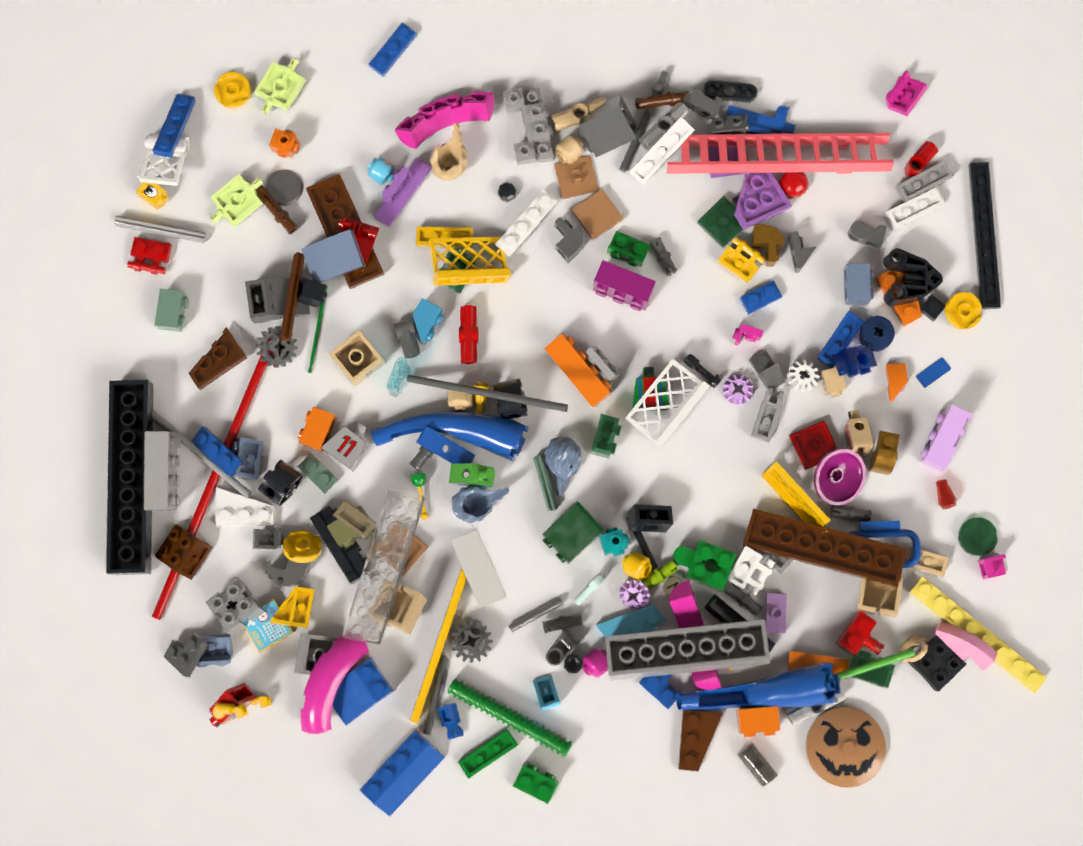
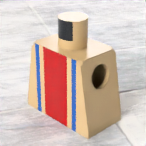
M852 410L848 412L849 420L844 427L847 449L855 451L860 457H866L874 445L869 422L866 417L860 418L859 410Z

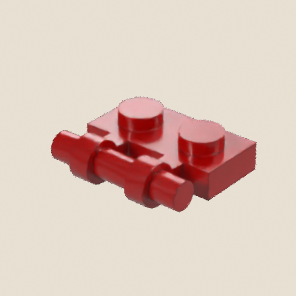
M134 237L130 255L136 257L137 260L135 262L128 261L127 268L138 272L148 271L154 275H158V273L165 275L166 267L160 265L161 262L169 263L173 245L171 243ZM144 260H153L152 265L145 264Z

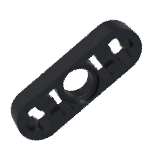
M710 80L705 83L703 93L711 99L719 97L723 101L751 103L757 96V88L747 83ZM710 86L713 87L714 93H710V90H708ZM726 88H733L735 94L732 96L725 93ZM747 90H750V93H751V96H750V97H747V94H746V91H747Z

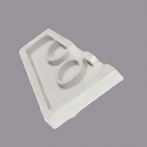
M216 487L215 526H275V507Z

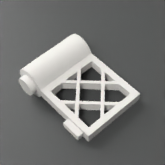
M150 133L145 138L147 152L143 167L138 169L137 178L140 179V182L178 186L185 155L189 151V138L180 137L172 158H179L178 162L171 165L168 161L171 158L160 156L161 159L152 163L150 160L151 155H154L152 149L159 134ZM165 162L168 167L160 172L157 166ZM152 169L157 172L152 177L146 176V173ZM171 171L175 174L174 179L164 177V175Z

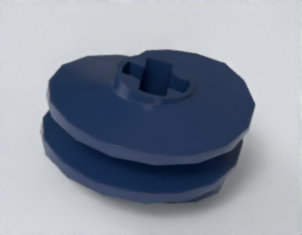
M872 316L860 328V343L870 351H882L894 340V326L885 317ZM878 331L880 335L875 336L874 332Z

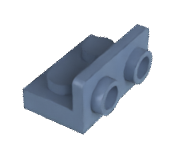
M240 437L233 442L231 450L243 460L232 475L233 477L258 479L263 441Z

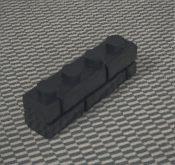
M327 506L311 516L310 520L345 577L352 585L371 573L369 568L372 565L367 557L363 558L360 551L362 549L356 540L348 548L338 546L327 528L329 524L337 520L333 516L337 508L332 509L331 506Z

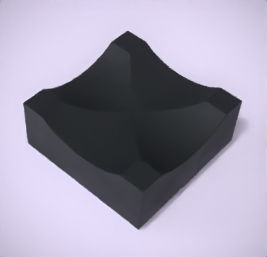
M936 635L927 644L928 650L921 659L908 663L927 681L934 691H940L967 664Z

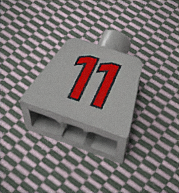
M360 423L357 424L353 431L344 426L323 445L322 449L354 472L368 445L361 439L368 429Z

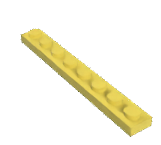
M920 577L909 591V593L946 623L964 629L990 645L998 652L995 662L1032 693H1036L1047 679L1045 675L924 577Z

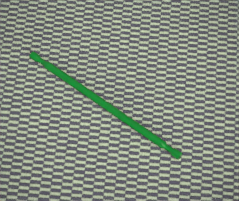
M324 303L320 304L308 373H312Z

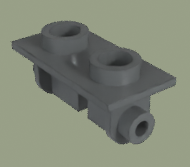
M748 114L711 118L710 133L713 135L730 134L731 131L734 134L746 133L750 131V125L747 123Z

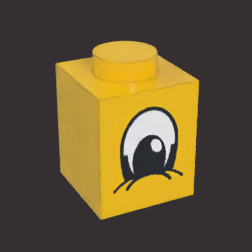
M143 182L136 191V194L142 200L157 210L167 203L169 197L167 192L155 183Z

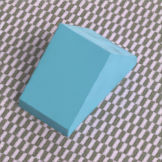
M551 675L533 680L541 710L561 704Z

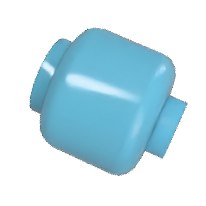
M383 157L374 158L367 168L369 171L368 176L380 185H383L385 182L390 183L395 175L393 173L394 165Z

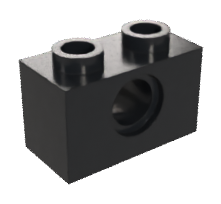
M634 504L627 513L629 531L666 533L673 525L672 506Z

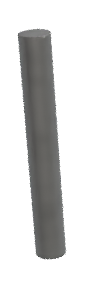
M560 598L512 623L509 625V628L512 632L520 629L563 605Z

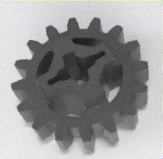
M275 326L274 329L269 327L268 332L262 331L263 338L258 337L257 340L260 341V344L255 346L260 348L257 355L263 356L260 361H267L266 365H273L274 368H279V365L285 367L286 362L292 363L290 357H296L293 350L298 349V347L294 346L293 343L297 339H291L287 343L281 340L280 326Z
M470 620L469 625L462 622L463 627L456 626L458 632L452 633L455 637V640L450 641V643L455 644L452 651L457 650L456 657L458 658L462 655L464 662L467 658H470V663L474 662V658L480 662V656L487 657L485 651L492 650L488 646L489 643H493V640L488 639L492 634L491 632L486 633L487 626L481 628V622L479 621L476 625H474L473 620ZM470 628L477 629L482 633L478 635L473 634ZM464 631L465 637L463 641L459 643V637L461 633ZM470 636L473 639H478L475 642L474 647H472L471 645H464L466 644V642L469 641L468 637ZM485 640L483 649L479 651L480 642ZM465 648L470 649L473 655L465 654L462 650Z

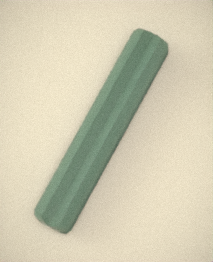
M535 456L533 460L547 510H556L558 506L544 456Z

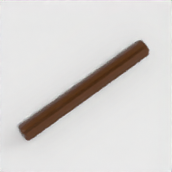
M296 252L293 256L280 339L287 342L292 337L304 265V255Z

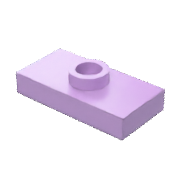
M766 593V633H786L787 594Z

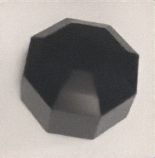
M505 182L499 186L498 196L502 201L509 202L515 198L516 189L513 184Z
M569 655L564 660V668L568 673L577 674L582 669L583 661L578 655Z

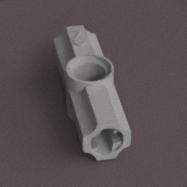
M679 102L665 116L660 117L657 123L639 138L641 145L649 151L680 117L686 119L690 116L688 108ZM666 124L669 126V129L664 130L660 125Z
M840 687V694H836V698L839 701L836 703L820 705L817 710H813L811 706L790 707L785 712L792 726L845 700V694Z

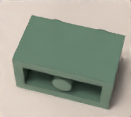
M160 288L154 324L159 330L181 332L182 327L185 326L186 316L184 311L188 307L189 299L183 291Z

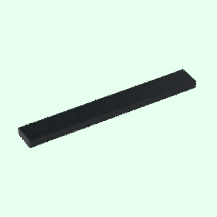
M989 162L970 163L968 166L979 299L982 309H1000L1001 301Z

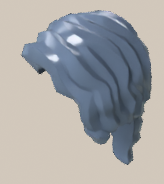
M569 437L551 439L548 448L544 451L547 468L557 476L558 491L556 493L558 496L564 494L570 476L577 473L582 461L580 447Z
M470 485L466 488L462 487L452 497L453 513L457 518L467 523L482 521L492 512L493 504L509 493V488L505 487L503 490L486 491L479 486Z

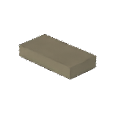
M346 500L342 502L333 514L334 517L364 539L377 524Z

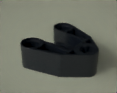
M893 249L883 260L886 269L904 273L902 278L903 284L893 285L883 296L884 302L888 306L892 307L918 302L943 282L941 273L926 259L902 249Z

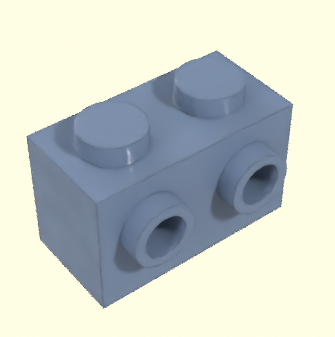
M846 264L843 269L845 305H868L871 299L874 298V289L871 288L870 283L873 280V270H870V264Z

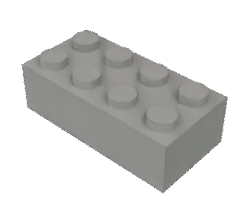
M145 431L144 510H177V506H179L180 497L177 494V487L180 485V476L177 475V467L180 466V456H177V448H180V437L176 432Z

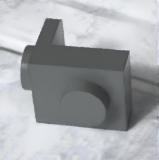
M281 529L253 530V549L276 550L280 549L281 545H283L284 535L281 534Z

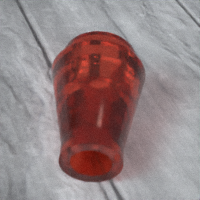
M947 480L937 481L938 505L941 506V509L955 507L957 505V498Z

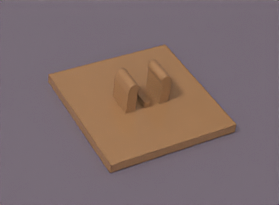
M590 156L578 158L572 164H563L562 162L554 164L562 199L599 191Z

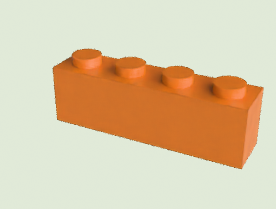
M560 334L544 349L592 407H597L613 393L610 389L612 388L611 384L605 378L602 380L598 375L600 373L598 368L588 363L586 360L588 356L583 350H578L574 346L576 342L569 334L567 336Z

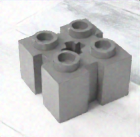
M235 578L224 587L226 589L224 594L221 595L217 592L205 602L213 614L220 617L218 621L226 632L233 636L246 627L243 622L247 619L254 621L265 612L258 601L250 596L252 593L245 583L238 578Z

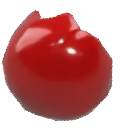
M786 172L778 183L787 198L792 199L801 197L807 191L809 181L803 172Z

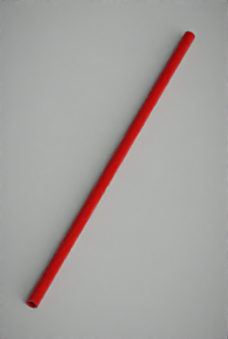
M262 355L259 357L224 441V444L232 449V444L237 438L267 366V361H260L263 357ZM214 470L211 472L187 530L194 536L197 534L220 478V475ZM173 569L170 570L151 616L158 620H161L179 577V573Z

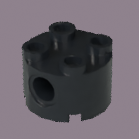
M520 378L493 385L494 391L525 396L524 391L521 390L523 386ZM497 399L499 403H496L500 417L514 419L528 416L526 404Z
M280 459L273 471L268 470L263 477L265 481L261 483L257 490L272 502L281 506L291 497V492L294 488L297 489L303 476Z

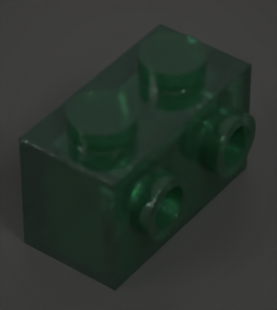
M604 414L600 415L591 449L592 455L608 459L610 454L614 455L617 446L616 443H613L614 438L619 436L622 425L618 424L620 418Z

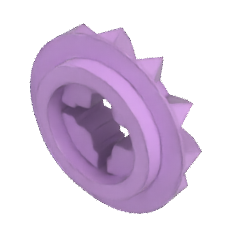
M734 374L724 382L723 395L730 403L741 405L752 397L753 385L750 379L744 375ZM744 384L741 389L743 394L740 392L732 394L735 390L734 385L740 386Z
M628 580L619 589V598L630 609L636 608L638 610L641 607H645L650 599L648 588L638 580ZM639 592L637 597L630 598L631 593Z

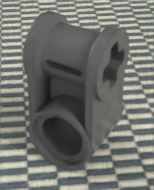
M566 629L547 651L546 662L551 666L559 665L580 644V641H576L570 636ZM551 652L559 653L560 660L558 662H552L549 659Z

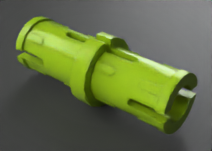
M670 560L658 570L657 568L653 570L652 574L640 582L645 584L648 590H650L660 582H665L664 579L679 569L673 560Z

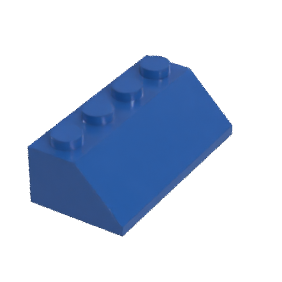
M415 730L360 788V791L375 806L388 816H391L445 757L418 730Z

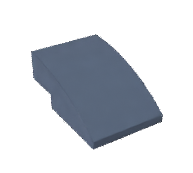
M353 230L344 231L302 249L311 278L319 283L366 266Z

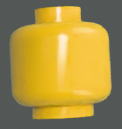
M634 551L626 555L622 560L624 573L636 580L647 578L652 570L650 559L639 552Z

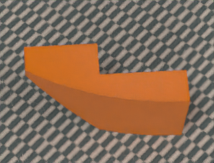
M905 363L886 364L887 391L890 402L895 400V397L904 390L908 382Z

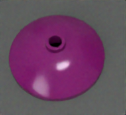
M838 448L828 452L819 461L814 473L816 493L824 502L836 506L844 505L854 500L861 492L866 480V467L863 459L855 451L847 448Z

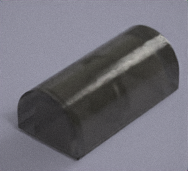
M753 743L737 754L762 787L778 776L777 772Z

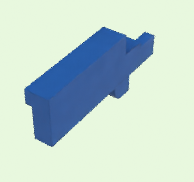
M729 105L726 116L748 114L747 123L750 125V131H747L745 134H770L771 132L793 134L796 126L785 122L789 110L787 106H779L775 118Z

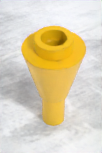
M477 382L476 385H473V387L491 390V387H488V383ZM474 395L475 413H482L487 397Z

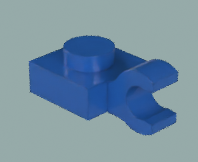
M456 703L438 707L442 727L446 726L448 739L463 736V729L457 724L461 720Z

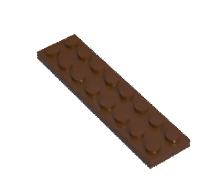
M757 509L752 511L743 542V547L748 546L761 552L897 588L907 553V548Z

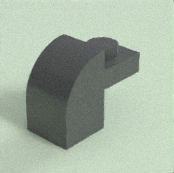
M559 217L554 221V227L564 238L556 244V251L569 263L582 249L583 233L579 226L572 230L573 227L570 222Z
M288 559L286 570L267 566L265 574L270 575L269 579L281 581V578H284L282 586H297L307 577L311 562L297 563Z

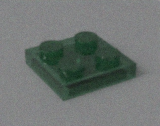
M725 196L697 221V224L723 249L743 230L734 215L736 207Z

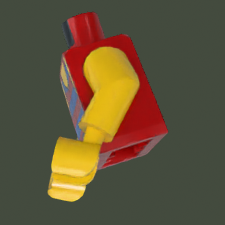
M245 683L227 689L209 709L213 715L210 718V723L215 727H219L236 718H243L244 715H248L247 707L249 705H256L259 702L260 708L271 706V699L268 695L257 697Z

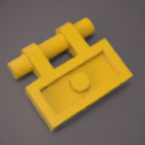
M735 237L732 244L737 246V248L733 249L728 246L717 262L748 284L760 268L754 262L758 261L760 264H763L767 258L762 256L759 250L755 251L748 246L745 240L741 241ZM742 251H744L746 254H748V255L751 256V257H750V259H747L746 257H744V256H743L742 254H740V253H741Z

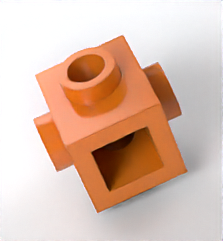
M275 128L269 146L272 152H275L278 156L293 158L294 154L299 151L300 142L293 131L287 129L282 131Z

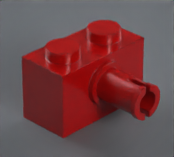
M862 611L855 613L835 643L850 655H856L863 645L876 653V655H879L881 649L885 646L870 636L877 622Z

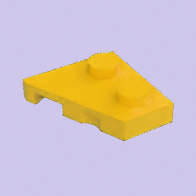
M295 586L276 614L271 618L270 623L308 629L314 589Z

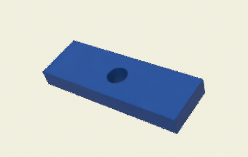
M427 426L424 427L416 441L417 444L451 464L471 463L475 457V454ZM445 445L448 447L446 452L443 451Z

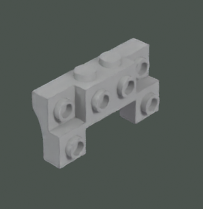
M521 88L503 91L507 113L521 110L527 142L514 144L517 165L554 161L550 137H553L552 126L547 124V119H550L548 108L544 109L540 88L524 91Z

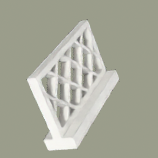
M672 359L625 419L653 440L657 446L662 448L710 385L705 381L702 382ZM672 365L679 369L680 377L669 378L668 370ZM692 379L697 384L693 389L685 390L683 380ZM681 380L682 390L671 391L670 381ZM667 381L668 392L658 393L657 384ZM682 393L683 402L673 405L672 394ZM669 395L670 405L659 406L658 396ZM655 396L657 407L646 408L645 399ZM671 408V417L661 420L660 409ZM657 410L658 420L647 421L646 411ZM644 411L645 422H636L631 417L635 412ZM659 423L660 431L656 436L649 432L648 424Z

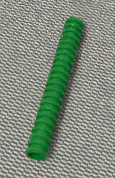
M457 678L453 679L448 688V694L452 693L453 697L458 696V699H463L464 703L468 702L470 706L474 705L475 709L479 708L481 712L485 711L486 715L490 714L492 718L496 717L497 721L501 720L503 724L507 723V726H512L513 730L518 729L519 733L523 732L524 736L528 735L530 739L534 738L535 742L539 741L541 745L545 744L546 748L550 747L552 751L556 750L557 754L561 753L563 757L567 755L572 741H566V738H561L560 734L558 736L555 735L556 732H550L549 728L547 730L544 729L545 726H539L538 722L535 724L534 720H528L527 716L524 718L523 714L519 715L516 710L512 711V708H506L507 705L503 706L501 702H495L496 699L492 700L490 696L486 697L485 693L481 694L479 690L475 691L474 687L470 688L468 684L464 685L463 681L459 682Z

